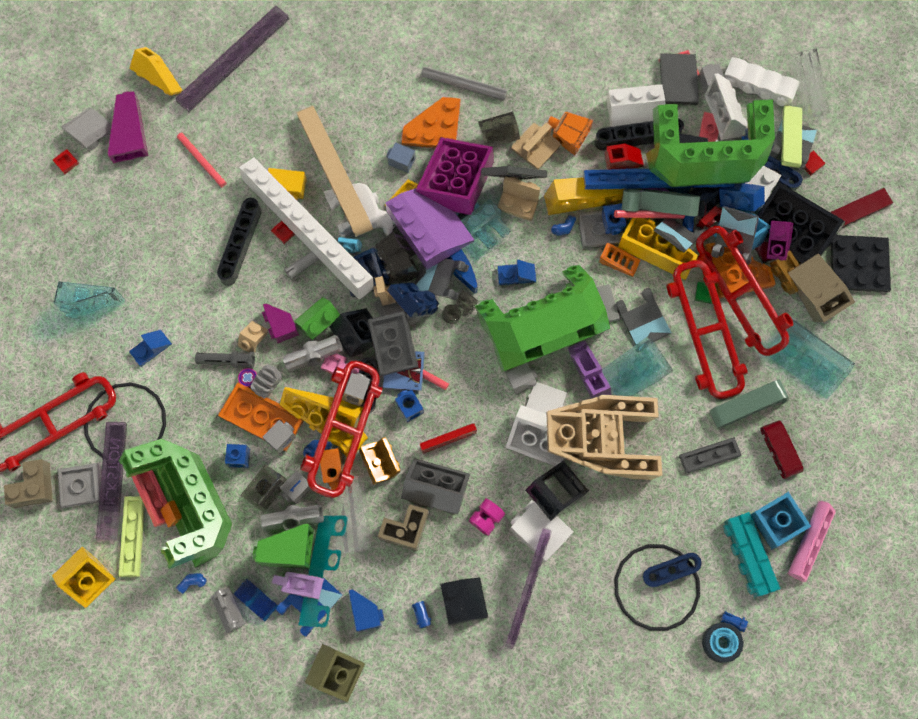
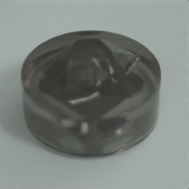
M449 304L445 306L441 315L445 322L455 324L461 318V310L457 306Z

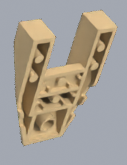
M600 395L589 400L547 411L548 452L607 475L642 480H653L663 476L661 456L629 455L624 452L623 421L650 422L658 418L657 398Z

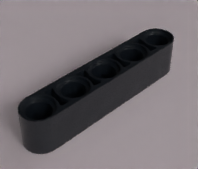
M678 118L679 133L682 134L684 122ZM653 121L601 128L596 133L595 147L599 150H606L607 146L619 144L630 146L654 143Z
M250 197L243 201L217 269V276L226 286L233 285L236 282L261 216V208L255 198ZM256 207L254 210L248 211L249 208ZM245 223H250L249 226L242 227ZM238 240H243L241 244H236ZM237 256L234 261H229L231 257ZM226 273H231L229 277L223 278Z

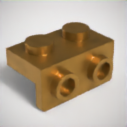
M789 251L787 260L775 259L769 264L772 273L781 281L782 289L791 295L799 290L788 272L799 266L791 251Z
M382 437L378 442L360 447V455L373 485L393 479L400 473L399 462L395 459L392 453V446L386 437Z

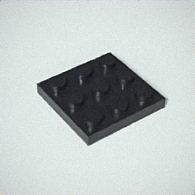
M837 235L831 243L832 270L842 280L848 290L890 292L889 238Z

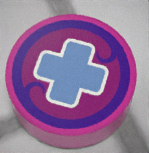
M250 368L243 369L238 375V381L240 384L251 388L257 373Z

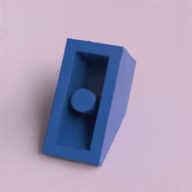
M349 590L356 631L360 632L382 627L381 622L385 621L383 610H379L376 604L355 590Z

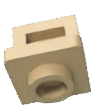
M383 277L375 278L374 294L375 297L380 298L382 306L397 303L387 291L390 286L386 287Z
M251 321L239 333L238 347L249 353L250 351L255 353L257 345L268 334V329Z

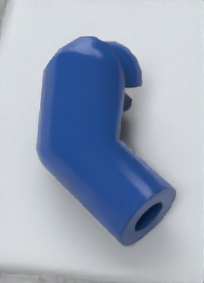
M568 215L565 223L554 224L551 232L557 236L569 234L576 218Z
M319 440L311 441L304 448V457L305 455L314 456ZM327 441L325 450H330L332 443Z
M201 573L188 574L177 585L176 589L184 594L191 585L203 587L207 579Z

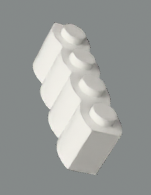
M735 57L731 58L724 78L730 81L732 87L740 88L747 94H756L763 100L773 99L779 106L791 105L800 83L794 78L782 76L772 70H765L761 66L749 64Z

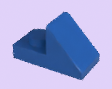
M517 260L515 265L497 267L499 285L536 283L535 264Z
M162 330L142 334L143 341L129 352L139 366L142 367L171 346L172 343Z

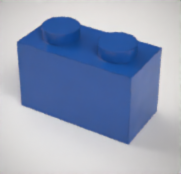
M738 183L734 187H722L719 189L720 207L725 206L732 209L754 212L765 204V188L762 185Z

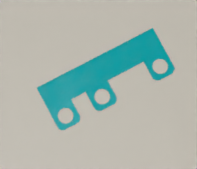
M324 516L323 522L318 523L309 576L323 579L324 570L336 571L338 569L341 551L328 548L331 536H343L345 534L348 521L347 516ZM342 519L344 521V528L342 531L337 532L335 525L338 520ZM332 554H336L338 557L337 563L331 567L328 563L329 557ZM304 597L298 626L325 628L329 621L330 607L318 605L319 599ZM321 610H325L327 613L326 620L323 623L318 622V614Z

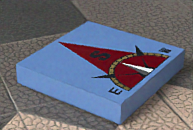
M415 351L418 368L385 375L383 388L422 391L425 352Z

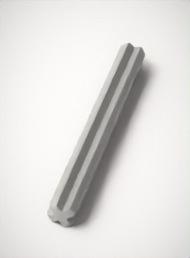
M423 67L421 72L422 77L504 100L507 95L506 89L429 67Z

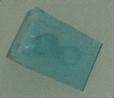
M58 281L53 303L66 317L77 319L78 316L85 317L124 304L125 299L114 287Z
M647 337L602 369L604 377L616 396H634L674 371L653 339Z

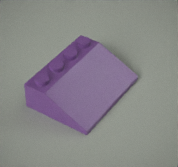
M416 189L403 192L385 202L388 215L427 270L474 242L473 237L455 212L418 193Z

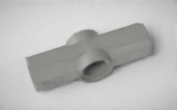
M336 335L320 342L309 341L303 345L302 349L285 355L283 361L289 372L307 365L317 366L323 362L324 358L342 352V344Z
M290 505L285 511L261 515V527L264 532L281 529L287 531L303 524L320 523L324 520L323 509L321 505L303 508Z

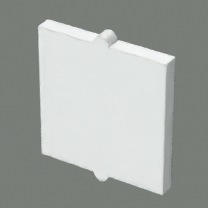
M536 382L531 394L528 395L529 400L526 407L546 414L547 411L563 407L567 392Z

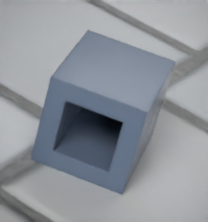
M395 142L393 148H389L386 158H388V165L409 173L416 159L415 150Z

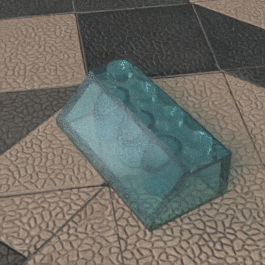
M792 319L793 326L787 329L789 334L787 347L769 357L828 399L850 374L855 363ZM780 333L767 349L781 342Z

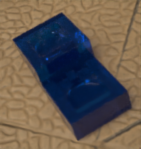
M248 578L233 593L264 622L278 606Z

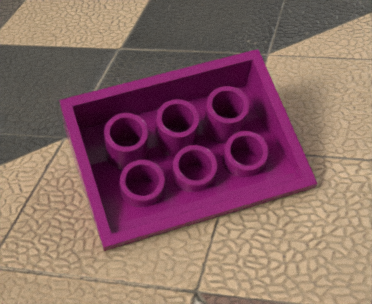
M441 137L416 191L453 212L471 215L488 176L481 175V168L493 167L494 164L493 147Z

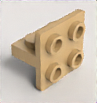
M533 123L511 146V149L539 170L558 150L561 143L551 136L552 126L548 123H545L542 127Z

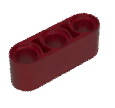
M778 420L762 426L760 432L762 435L764 434L765 438L763 439L770 453L772 452L774 455L772 458L778 471L781 470V477L787 479L803 473L802 462L783 423Z

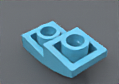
M338 238V243L348 253L361 252L362 243L359 239Z

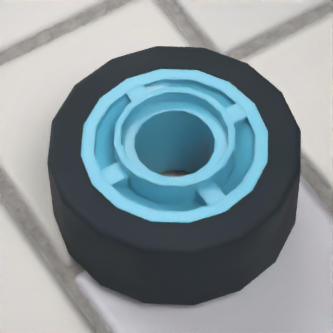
M729 623L713 624L703 634V650L715 662L726 663L734 661L743 651L744 641L742 634L735 626ZM720 637H724L727 640L726 648L719 646L718 640Z

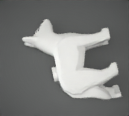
M352 184L373 229L382 228L385 235L391 238L397 226L387 211L378 208L377 203H379L376 192L372 193L365 184ZM333 189L324 191L331 210H334L340 204ZM348 221L337 225L341 237H346L348 234L353 233Z

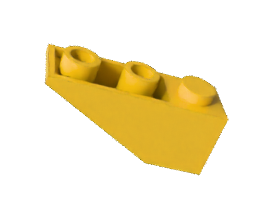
M147 47L134 50L129 69L134 71L137 76L148 80L151 85L162 89L167 95H175L182 92L176 79L158 54Z

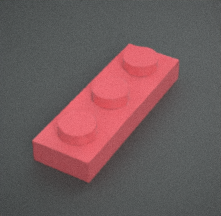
M153 470L132 476L154 527L166 524L160 510L166 505L167 500Z

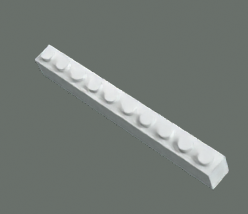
M255 158L239 167L242 180L359 300L373 290V277Z

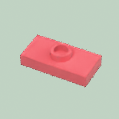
M704 112L699 137L708 138V142H715L719 132L712 113Z

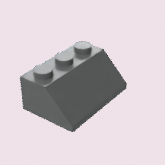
M414 458L404 481L401 499L426 505L430 508L440 509L448 513L459 514L470 474Z

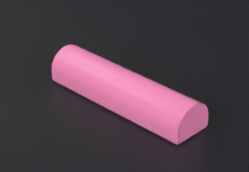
M818 501L809 522L811 527L805 531L788 571V575L799 581H807L836 511L830 503Z

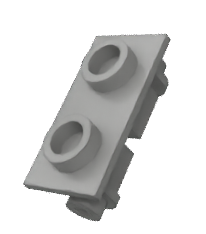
M230 587L214 592L215 594L211 596V599L226 633L245 625Z

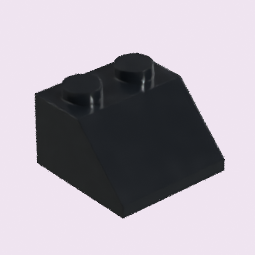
M367 308L341 313L329 326L333 334L339 338L342 348L348 357L360 355L374 346L368 320L373 319Z
M480 577L440 584L449 626L489 618Z

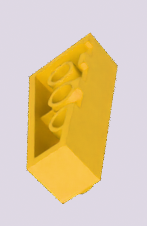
M584 177L555 179L544 195L548 216L604 205L622 203L623 191L625 189L585 190Z
M632 218L618 246L623 251L671 274L674 273L678 265L696 260L698 257L691 249H688L685 253L653 231L657 226L650 218ZM691 269L683 271L681 278L686 280Z

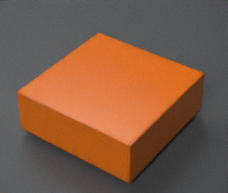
M174 500L167 502L160 510L168 528L175 526L182 519Z

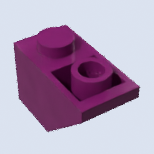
M771 221L767 259L787 260L792 238V222Z
M267 303L263 304L265 311L262 312L265 322L270 323L271 328L268 331L271 339H276L277 343H281L299 336L291 313Z

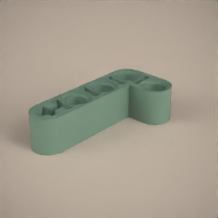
M643 188L625 189L623 191L621 209L632 212L647 210L698 216L700 196Z
M778 379L714 407L709 412L717 429H720L770 406L775 407L780 402L783 404L789 401V397L781 380Z

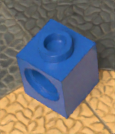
M622 204L603 207L601 215L606 234L618 235L624 232L626 227L625 218H615L614 216L615 210H622ZM610 219H616L618 223H612Z
M412 389L400 392L397 398H395L396 404L407 423L424 413V409ZM406 401L414 403L411 408H405L403 405Z
M227 444L225 464L229 468H249L250 448L247 445Z

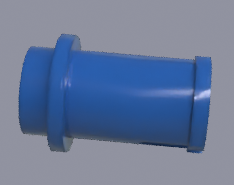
M685 215L683 226L694 233V218L696 216Z
M424 601L411 605L417 619L416 625H419L420 629L430 626L432 619L428 616Z
M724 611L720 623H729L735 626L739 632L743 633L748 625L745 617L740 618L727 611Z

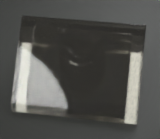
M264 465L240 496L265 513L282 492L280 487L287 479L269 466Z

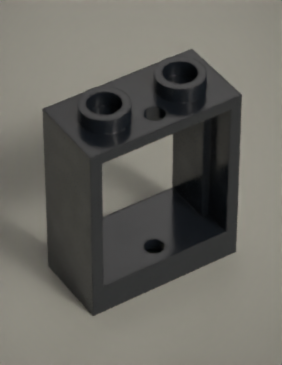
M564 461L535 479L525 490L550 521L577 503L589 492ZM553 476L572 497L565 504H562L545 484Z

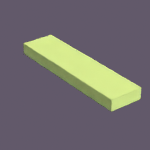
M784 105L782 114L781 165L800 168L802 164V108Z
M141 496L124 497L119 577H140L145 505Z

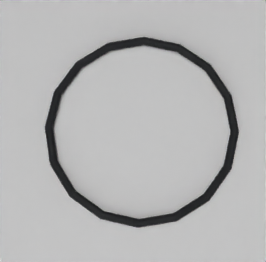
M136 383L114 384L112 386L113 389L133 386L146 390L156 398L162 410L163 422L157 440L162 439L166 428V411L159 396L147 386ZM105 390L100 392L89 404L86 414L91 412L93 405L106 393ZM88 423L84 424L85 437L91 449L107 460L108 456H105L94 447L88 435Z
M647 544L632 550L620 562L614 578L615 597L621 611L634 624L650 631H668L683 625L695 612L700 599V579L697 572L693 573L696 579L697 595L691 611L680 622L668 627H650L636 621L625 610L619 597L618 578L623 565L633 554L647 548H664L679 556L684 555L679 550L664 544ZM688 560L687 563L689 564V566L693 567V563L690 560Z

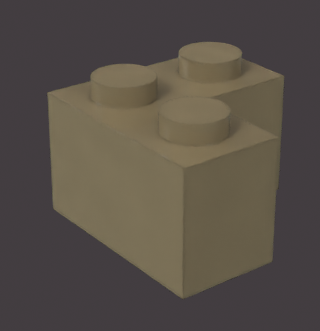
M43 459L22 462L24 482L4 485L5 505L12 508L53 501L50 463Z
M409 504L403 523L384 518L378 534L379 540L418 551L428 520L429 510Z

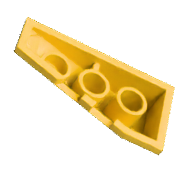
M285 387L279 405L297 419H302L308 423L310 429L313 431L317 430L322 434L334 397ZM341 400L335 420L356 428L363 407ZM332 427L328 441L339 446L342 440L352 435Z

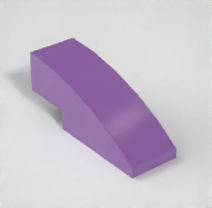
M584 340L568 347L573 363L590 397L611 395V387L586 341Z

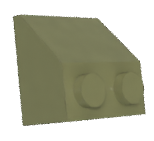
M322 644L304 683L348 702L365 663Z

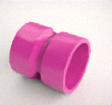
M485 498L479 506V512L475 511L468 521L480 532L489 536L495 529L494 524L502 520L505 512L494 502Z

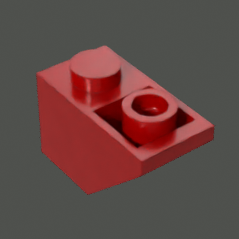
M627 144L606 147L604 158L607 170L644 167L639 148Z

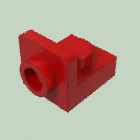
M715 206L696 226L702 229L705 227L709 229L716 221L719 223L722 209Z

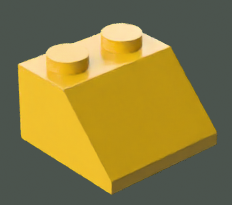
M83 546L52 575L56 585L84 608H87L116 579Z

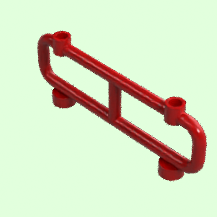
M721 226L710 227L701 233L696 240V248L699 253L696 260L704 261L711 273L716 272L718 287L748 335L745 338L746 345L750 348L754 346L764 356H772L780 352L789 343L787 329L793 326L791 316L786 312L779 316L777 315L737 248L738 245L743 243V237L740 232L733 230L728 233ZM715 233L720 234L748 280V283L732 293L714 265L712 255L703 246L704 241ZM751 289L754 290L781 335V342L769 349L762 345L761 337L758 333L754 332L735 300Z
M692 260L682 263L674 270V282L667 284L666 288L671 299L679 297L703 372V374L695 376L698 389L704 390L708 388L710 394L720 400L736 396L744 390V375L748 374V370L744 363L740 364L715 287V283H718V276L716 272L711 273L704 261ZM695 267L700 268L703 272V280L708 288L718 319V323L699 329L696 327L681 280V273ZM719 330L722 332L733 366L732 371L737 379V386L723 392H719L715 387L699 337Z
M356 360L347 363L344 369L340 367L334 369L331 381L337 383L338 387L314 457L305 455L300 466V470L308 473L307 483L310 489L329 498L339 497L346 486H351L354 476L350 475L365 425L374 398L378 399L382 392V388L378 386L380 377L377 370L368 364ZM354 368L369 373L372 377L357 428L335 420L350 373ZM332 427L354 436L343 470L338 478V486L335 490L322 487L315 481Z
M86 372L79 373L72 378L76 387L4 428L0 424L1 439L40 416L50 436L19 454L5 459L0 464V472L7 469L10 472L15 471L21 467L19 462L95 418L97 421L108 416L106 412L116 403V394L110 382L102 376H95L89 379ZM97 383L101 384L109 397L108 401L103 405L93 408L88 414L57 431L47 412Z

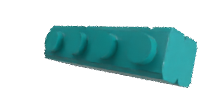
M750 512L724 521L723 530L727 537L730 536L733 543L731 544V550L734 556H738L740 573L745 575L748 581L746 583L748 593L750 595L753 594L754 598L780 590L781 588Z

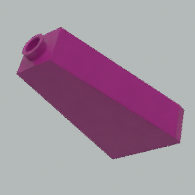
M126 91L116 95L108 147V157L113 164L149 156L139 99L134 91Z

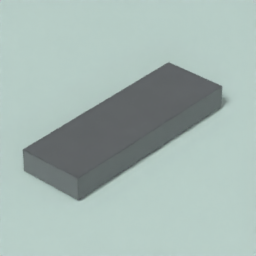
M735 437L680 454L679 458L685 474L740 457L741 452Z

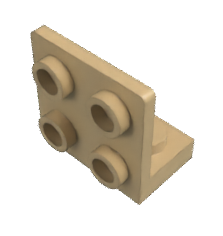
M505 176L503 193L497 210L532 221L539 202L540 187L532 182L526 183L516 177Z

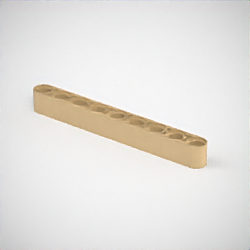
M314 106L296 112L355 237L373 230L371 222Z

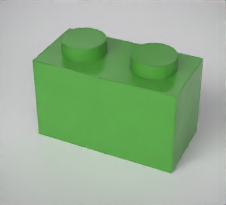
M322 297L294 322L308 338L313 340L331 325L340 313L329 300Z

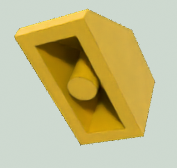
M268 168V172L296 200L304 198L307 181L305 172Z

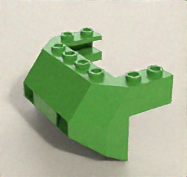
M773 99L754 100L753 103L747 104L748 140L679 143L677 104L657 105L653 109L655 148L646 153L649 171L671 187L750 182L768 161L775 140Z
M573 265L567 270L562 271L563 276L570 282L565 284L566 288L563 291L548 294L543 299L531 301L520 308H513L505 314L502 313L493 299L484 300L475 306L480 324L492 340L502 372L611 329L606 308L594 280L580 265Z
M165 439L155 440L124 450L119 462L126 471V477L129 478L153 470L167 502L174 500L182 516V519L176 524L181 537L166 542L167 546L161 549V553L164 554L168 562V568L171 569L191 560L196 568L217 557L225 546L232 522L200 456Z

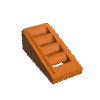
M607 243L599 263L634 277L641 260ZM609 252L613 253L611 258L607 257ZM616 255L620 256L617 262L614 261ZM623 258L627 259L624 266L620 265ZM630 261L634 262L631 269H628Z

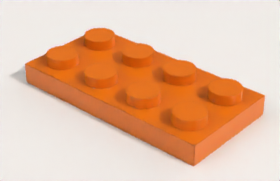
M238 382L218 414L220 418L264 440L263 436L278 420L283 424L288 422L295 429L293 431L295 436L304 420L293 416L280 406L279 403L267 397H259L250 388ZM291 443L283 451L287 452Z

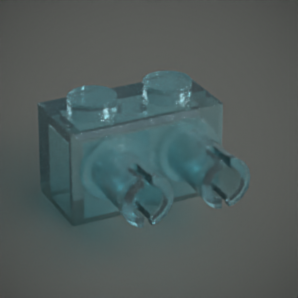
M490 199L474 210L471 215L461 220L474 241L479 239L488 250L491 249V245L493 247L497 243L487 232L490 228L493 227L501 238H505V234L508 235L511 232L501 221V210Z

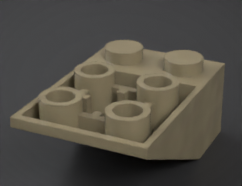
M816 254L788 272L799 291L797 293L813 322H826L855 303L846 285L819 254Z

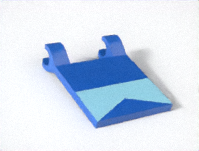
M323 577L324 581L318 605L329 606L331 609L343 595ZM289 594L276 607L277 612L283 615L293 605L301 613L304 596ZM325 610L319 612L318 622L327 614ZM303 626L300 632L306 637L314 627Z

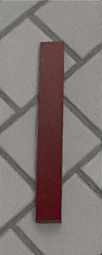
M882 188L831 211V213L845 221L843 227L891 206L893 201L886 189ZM765 241L755 248L763 264L772 260L767 259L768 242Z

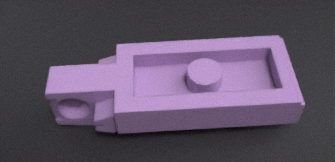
M287 571L285 577L274 575L272 583L282 586V592L319 599L324 579Z

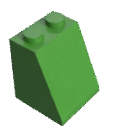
M303 524L259 540L257 546H254L253 559H256L255 562L261 566L309 569L314 529L309 524Z

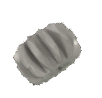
M269 364L263 366L253 380L251 390L262 398L270 396L282 378L281 372Z

